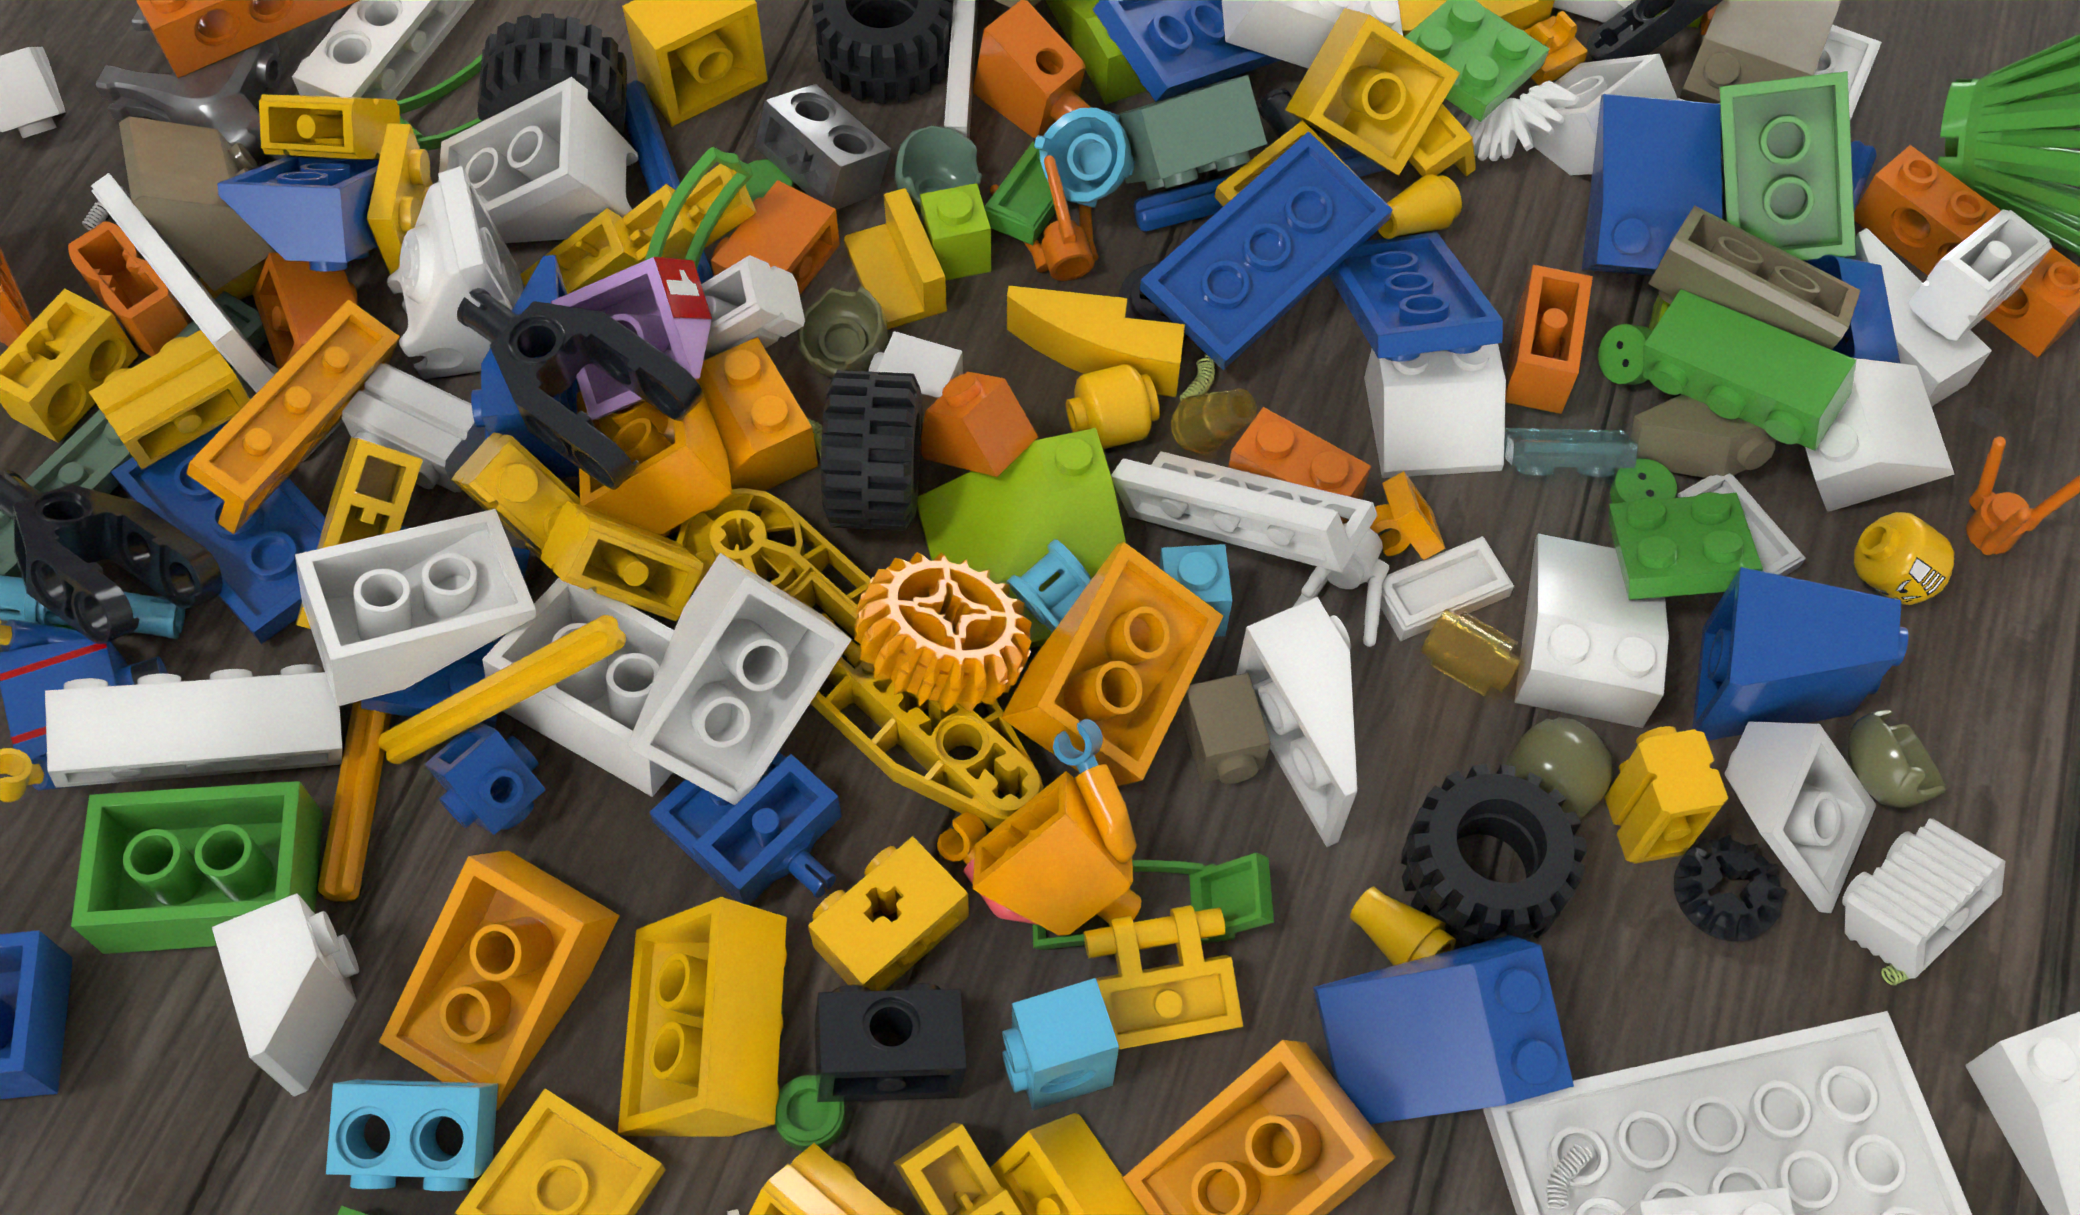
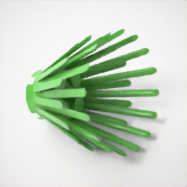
M2080 34L1979 79H1956V82H1952L1945 104L1940 137H1946L1945 157H1938V165L2001 211L2003 209L2012 210L2050 239L2051 242L2080 257V189L2067 186L2080 187V151L2060 149H2080V130H2060L2080 128Z

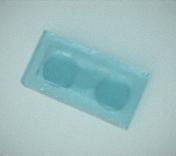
M1505 428L1504 457L1512 466H1517L1516 470L1523 474L1550 475L1554 473V467H1577L1578 473L1605 477L1614 475L1615 468H1635L1638 444L1622 430Z

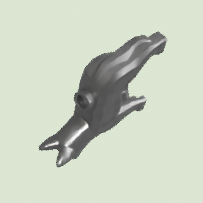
M139 8L132 19L134 30L151 31ZM275 37L180 78H177L174 72L171 75L143 73L106 65L96 81V88L102 99L116 101L108 106V110L116 120L122 121L129 116L148 117L158 121L218 129L231 146L238 142L241 143L252 155L256 163L261 160L271 163L289 156L264 154L261 148L260 116L256 109L266 87H276L281 78L282 62L279 57L280 51Z

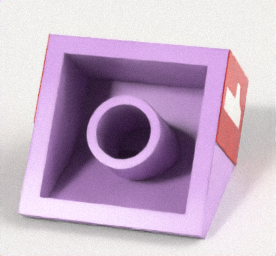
M652 257L551 301L552 304L606 313L680 364L695 380L700 378L712 316L693 260ZM593 364L584 366L576 376L588 415L592 420H598L645 401Z

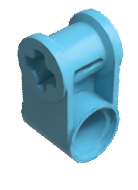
M1054 539L1047 545L1049 553L1021 577L1012 575L1006 581L1007 584H1010V589L1016 597L1025 603L1024 606L1052 633L1092 580L1077 558L1057 539ZM1055 572L1060 573L1059 578L1043 592L1039 591V586Z

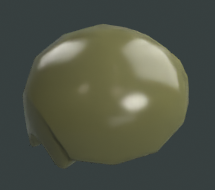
M859 287L855 292L830 288L821 297L820 301L814 302L806 309L804 313V326L797 330L799 350L802 356L818 373L832 378L837 370H869L874 355L878 352L884 353L888 343L887 319L882 306L863 287Z
M1885 709L1868 713L1854 723L1848 739V760L1852 771L1864 789L1880 804L1898 808L1912 807L1940 796L1947 791L1936 765L1914 730L1906 724L1888 726L1884 722L1886 718L1893 714L1891 710Z
M1558 717L1551 720L1547 718L1534 725L1520 738L1506 761V765L1516 767V777L1526 780L1531 772L1543 778L1539 787L1549 794L1556 788L1566 798L1561 807L1563 812L1575 811L1579 820L1583 819L1601 801L1609 789V784L1613 781L1612 753L1595 731L1573 719Z

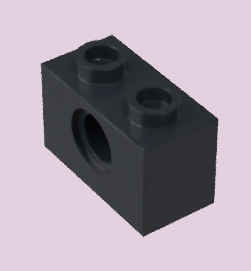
M919 983L895 991H871L868 987L861 985H846L838 987L832 992H818L814 1022L817 1102L959 1098L967 1069L961 989H941L934 984ZM885 1031L893 1032L899 1035L904 1040V1043L893 1047L885 1046L878 1043L873 1038V1035Z

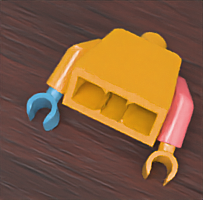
M1083 719L1077 723L1078 732L1085 742L1084 752L1074 748L1066 731L1059 733L1055 737L1053 744L1055 756L1061 762L1077 767L1080 773L1077 777L1074 778L1065 771L988 834L985 824L980 817L969 812L962 813L952 820L954 829L949 828L940 834L937 842V849L945 859L953 862L964 860L966 867L963 872L973 884V889L981 895L988 907L998 918L1039 925L1058 936L1070 935L1096 914L1108 924L1110 919L1131 916L1132 920H1134L1141 908L1142 902L1141 897L1129 889L1133 883L1132 856L1137 844L1126 804L1106 764L1099 765L1094 756L1100 751L1103 735L1097 724L1089 719Z

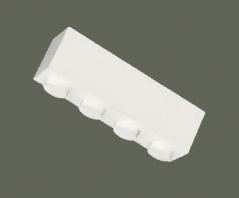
M312 664L285 667L281 669V675L253 677L252 672L249 670L225 669L211 673L210 680L181 681V677L174 674H151L140 677L136 685L108 686V682L102 679L86 678L71 680L64 683V689L45 691L47 770L57 788L341 765L342 735L340 707L336 706L326 673L322 672L321 666Z

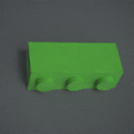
M1680 289L1643 345V378L1650 380L1661 391L1672 395L1683 394L1707 404L1714 413L1727 419L1740 418L1765 429L1771 437L1782 443H1797L1814 451L1851 395L1857 362L1856 359Z

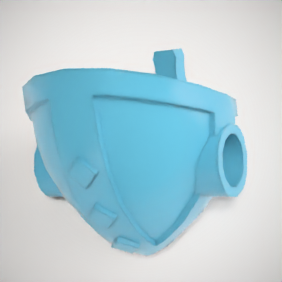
M1079 108L1064 114L1049 127L1044 136L1038 135L1036 137L1034 147L1039 149L1040 162L1045 177L1048 181L1044 158L1051 155L1055 158L1067 201L1095 208L1098 199L1113 193L1124 182L1125 178L1132 175L1135 161H1133L1134 157L1131 156L1130 142L1125 130L1118 122L1120 115L1099 108Z

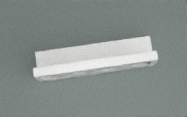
M1160 451L1151 465L1123 458L1111 475L1129 517L1342 573L1377 516L1373 502ZM1340 517L1349 519L1345 527Z

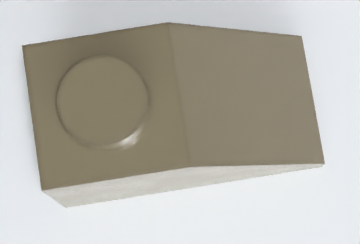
M1682 394L1634 416L1627 459L1629 461L1634 459H1650L1661 463L1670 472L1703 478L1710 475H1735L1746 469H1757L1772 458L1776 439L1771 437L1765 429L1740 418L1727 419L1714 413L1707 404Z

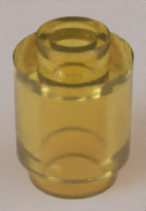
M1445 609L1438 618L1420 651L1422 654L1433 659L1432 667L1483 697L1487 696L1492 687L1503 693L1523 661L1513 654L1518 644L1516 640L1465 611L1459 616L1449 609Z

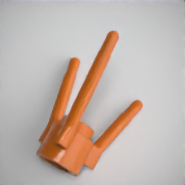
M1048 155L1044 158V164L1058 221L1051 223L1045 228L1041 245L1038 240L1033 245L1026 242L1024 244L1033 256L1037 272L1042 273L1049 270L1052 278L1058 281H1069L1080 278L1090 272L1094 267L1095 261L1099 258L1093 241L1091 207L1078 204L1080 227L1077 226L1074 220H1071L1055 158ZM996 184L990 187L992 196L999 188Z
M1995 437L1990 452L1987 455L1978 488L1969 498L1970 505L1976 510L1966 525L1970 541L1985 555L2007 552L2026 531H2033L2045 517L2080 493V475L2035 508H2029L2028 503L2015 493L2003 492L1995 494L1992 489L2006 445L2004 437Z

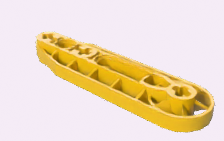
M748 488L732 489V494L724 498L715 508L707 512H700L681 524L676 542L703 563L702 574L693 593L718 555L722 553L764 580L767 577L773 578L774 580L769 583L810 608L817 604L852 637L855 636L854 625L858 615L856 608L861 594L866 592L871 579L787 503L766 491ZM748 510L762 511L761 516L759 517ZM790 530L796 538V546L790 547L768 540L766 532ZM803 540L813 548V550L806 554ZM830 563L857 589L845 595L821 571ZM822 613L823 616H825L829 621H831L834 624V621L831 618H829L825 613ZM852 640L843 654L856 668L854 669L840 657L827 677L836 687L826 698L818 691L810 703L894 782L961 814L965 812L972 813L980 817L983 823L992 830L1044 789L1041 776L1012 726L1001 718L1004 712L997 700L993 705L983 703L990 714L984 719L974 710L970 712L964 709L958 702L946 713L937 701L929 699L919 707L918 697L908 691L894 695V682L891 679H874V664L860 660L861 648ZM853 702L882 729L871 740L840 710ZM926 708L929 709V717L923 712ZM899 744L928 773L924 777L895 763L885 752ZM962 745L971 746L978 750L976 756L967 760L954 759L948 755V752ZM998 789L1006 795L1003 799L998 798ZM1018 792L1022 794V798L1020 799L1014 796Z

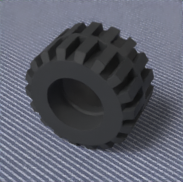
M813 0L812 9L818 62H821V70L826 79L832 78L833 86L839 91L851 90V97L861 101L866 97L874 98V103L886 104V99L896 98L899 103L910 100L909 95L912 93H917L920 96L930 91V82L939 84L945 77V68H949L953 17L951 0Z
M541 13V18H533L530 15L517 17L516 24L506 21L498 26L497 34L490 33L485 41V49L482 50L477 108L478 117L484 121L572 77L588 89V100L622 136L626 113L628 71L626 70L627 61L624 53L618 52V44L612 37H602V30L593 24L582 25L578 18L567 16L566 19L555 18V14Z
M837 370L833 376L826 394L821 442L822 504L831 527L907 531L913 522L918 503L922 446L921 389L914 373Z
M1486 764L1474 765L1471 767L1466 778L1459 770L1446 776L1441 788L1435 785L1427 794L1422 807L1418 810L1406 837L1407 841L1402 849L1400 864L1407 865L1401 877L1404 890L1417 891L1411 906L1423 913L1429 912L1434 918L1445 922V928L1457 934L1455 945L1461 947L1471 946L1474 940L1486 942L1509 935L1527 941L1533 935L1537 939L1540 938L1560 916L1575 894V889L1584 875L1586 866L1580 862L1587 853L1586 838L1574 836L1581 826L1576 812L1564 813L1561 807L1566 798L1556 788L1549 794L1539 787L1543 778L1531 772L1526 780L1516 777V767L1501 764L1496 774H1490ZM1483 834L1504 841L1520 857L1525 868L1526 879L1514 883H1500L1480 876L1462 858L1457 840L1468 835Z

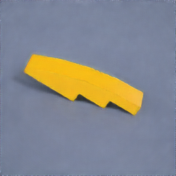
M719 164L702 177L679 212L667 238L662 257L686 258L697 228L709 207L725 185L737 173L736 171ZM665 184L623 217L606 208L547 253L545 256L556 255L567 294L645 261L654 231L675 189ZM746 185L739 190L722 213L705 247L757 213ZM541 259L520 274L524 286L527 285Z

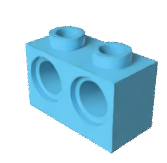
M354 1079L333 1083L326 1174L351 1175L350 1187L357 1189L396 1187V1176L424 1177V1190H467L469 1178L474 1179L481 1176L493 1161L498 1083ZM372 1115L382 1118L390 1131L389 1144L382 1154L373 1151L367 1145L364 1138L365 1125ZM445 1116L454 1119L463 1131V1145L456 1156L443 1152L436 1141L437 1126Z

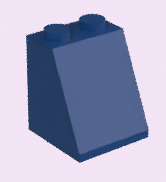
M1741 567L1702 629L1692 729L1704 732L1707 741L1742 735L1748 722L1809 723L1851 715L1868 694L1874 695L1878 691L1883 676L1891 666H1899L1903 661L1908 645V630L1905 627H1900L1901 600Z

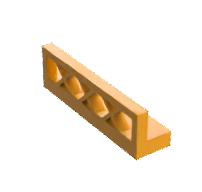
M348 299L189 462L186 474L225 501L218 521L219 525L235 534L339 423L342 419L344 408L359 390L363 391L365 389V382L380 363L389 365L400 338L399 335Z

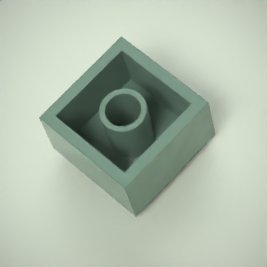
M1248 75L1209 84L1117 114L1120 115L1118 122L1125 130L1130 142L1131 156L1134 157L1133 161H1135L1133 173L1128 178H1125L1126 183L1145 181L1147 190L1162 186L1169 188L1198 178L1196 167L1198 173H1203L1214 169L1220 171L1251 161L1248 150L1267 144Z

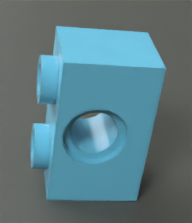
M1096 978L1012 1003V1028L1002 1031L1006 1051H1003L1002 1054L1014 1093L1026 1090L1032 1111L1113 1086L1119 1045Z

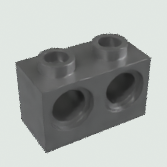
M817 84L765 100L754 146L809 196L836 210L879 193L891 151L890 147Z

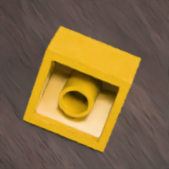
M633 0L622 6L638 79L645 85L650 99L671 127L768 81L755 0Z
M1344 8L1285 111L1303 120L1329 138L1399 176L1460 72L1373 16Z

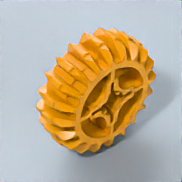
M916 552L908 562L903 559L894 558L889 567L878 569L875 577H872L866 592L861 594L856 608L858 615L854 625L856 631L854 640L861 644L860 660L874 664V679H891L894 682V695L908 691L918 697L919 707L928 699L937 701L945 713L958 702L964 709L971 712L981 702L993 705L1003 692L1008 693L1011 686L1017 683L1030 655L1029 647L1032 642L1030 640V628L1032 622L1023 615L1025 603L1009 597L1010 584H995L990 580V569L977 572L968 567L967 558L960 564L951 563L942 552L933 561H929L924 555Z

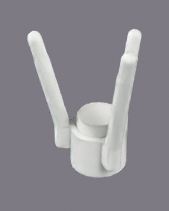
M1368 529L1342 573L1317 566L1303 586L1302 594L1294 604L1296 606L1317 597L1327 581L1342 589H1355L1360 584L1367 582L1368 590L1363 642L1367 647H1372L1376 643L1382 584L1389 570V565L1378 559L1383 548L1382 540L1378 534L1372 529Z

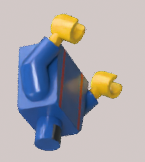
M10 619L5 625H1L0 620V645L3 652H0V689L13 748L0 749V774L13 776L0 778V800L3 802H13L20 799L24 795L27 785H33L36 790L68 788H56L47 770L45 691L64 689V683L86 678L105 680L108 682V686L136 685L140 677L151 674H168L161 658L157 656L128 666L125 658L111 642L97 644L77 630L14 619Z

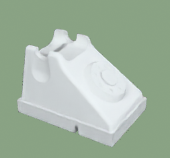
M570 77L442 141L439 173L460 166L463 167L505 243L563 240L570 237L606 208L621 217L632 210L626 198V166L637 162L638 153L588 100V89Z
M462 166L438 173L439 182L429 187L415 228L409 230L404 237L400 254V267L387 280L388 286L394 294L403 293L404 301L402 307L408 316V328L399 339V345L408 357L425 356L422 361L414 364L415 369L423 379L481 371V363L490 349L489 345L491 342L470 327L461 324L457 319V310L464 297L477 307H480V303L473 299L469 292L477 288H483L493 298L512 310L525 288L520 275V269Z

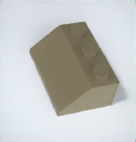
M130 116L119 122L132 203L213 291H216L266 259L269 252L275 253V250L218 195L217 183L259 167L252 155L241 143L238 142L231 146L218 129Z
M1695 205L1648 283L1659 289V296L1669 304L1672 303L1680 289L1831 350L1842 339L1849 328L1861 291Z

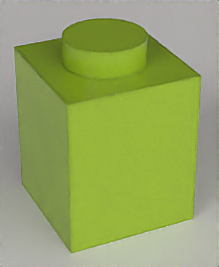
M969 184L920 194L922 225L944 272L945 281L991 272V228L978 184Z

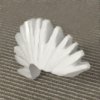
M1549 80L1542 83L1541 86L1529 88V93L1521 94L1520 100L1516 98L1504 100L1481 122L1444 99L1442 104L1473 137L1475 156L1478 154V159L1484 161L1488 156L1491 161H1497L1501 155L1504 159L1511 158L1518 138L1526 151L1532 149L1534 144L1530 133L1531 129L1551 135L1554 129L1549 124H1562L1565 120L1553 108L1575 105L1579 97Z

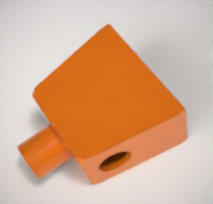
M1027 0L1017 2L984 29L973 93L1032 138H1036L1038 135L1044 136L1049 127L1064 114L1079 108L1091 107L1079 96L1086 69L1083 60Z

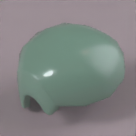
M931 125L912 131L901 144L895 165L897 190L906 188L916 212L921 215L920 194L975 183L979 187L982 174L979 173L977 167L976 146L971 140L951 128Z

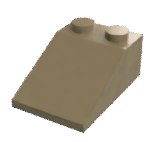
M1841 0L1721 1L1717 5L1679 98L1691 102L1720 104L1719 87L1814 75Z

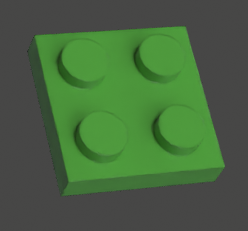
M1447 0L1405 36L1414 44L1460 72L1445 99L1480 122L1543 66L1550 49L1475 0Z
M1707 492L1691 497L1657 500L1641 498L1632 502L1609 504V526L1629 600L1725 592L1741 567L1763 571L1737 492L1725 494Z

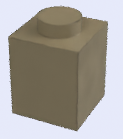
M1249 673L1189 685L1182 701L1180 715L1200 782L1204 783L1220 779V782L1224 784L1239 783L1256 775L1258 770H1263L1271 742Z

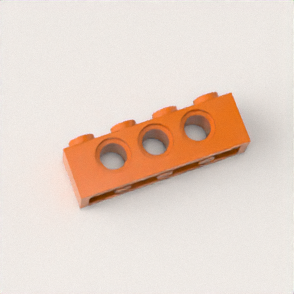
M136 0L177 78L360 1Z
M1909 145L1875 174L1854 212V221L1864 229L1867 228L1880 241L1928 276L1940 259L2001 210L1912 145ZM2052 247L2041 262L2032 269V273L2019 289L2006 300H2003L1998 307L1984 318L2038 358L2080 316V267Z

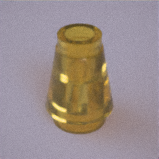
M1243 388L1188 396L1179 403L1172 415V434L1177 443L1187 451L1200 454L1211 453L1254 420L1257 412L1256 402L1253 396Z

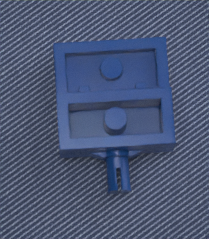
M778 751L757 785L736 805L685 779L649 812L653 823L737 902L750 905L775 880L786 876L788 873L794 875L816 898L825 894L824 886L829 890L836 880V876L833 873L831 874L809 853L814 843L842 817L839 798L792 754L785 757Z

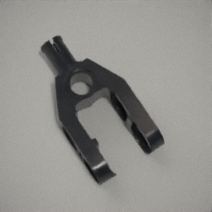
M477 288L469 292L470 296L480 303V307H477L465 297L458 307V321L491 342L489 346L528 431L610 489H617L639 466V461L635 460L632 463L626 453L615 442L595 428L589 415L582 410L576 415L554 399L557 394L564 392L572 385L577 374L584 366L588 364L595 365L656 409L677 421L682 420L704 397L701 386L685 368L604 312L533 301L521 314H516L493 298L483 288ZM549 352L547 355L543 357L535 358L540 354Z
M4 471L5 478L0 474V512L14 521V553L26 593L89 640L97 644H105L134 632L140 620L138 617L133 618V611L129 600L122 589L103 575V568L96 563L100 560H113L182 609L199 605L217 597L221 593L223 586L222 574L213 555L201 544L143 504L74 484L41 493L24 481L16 472Z

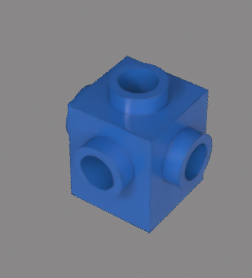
M481 722L461 732L424 764L447 791L439 798L445 809L464 828H468L474 822L493 835L501 829H510L523 821L534 808L533 800L546 790L532 773L539 766L532 753L516 737L511 736L505 741L496 729Z

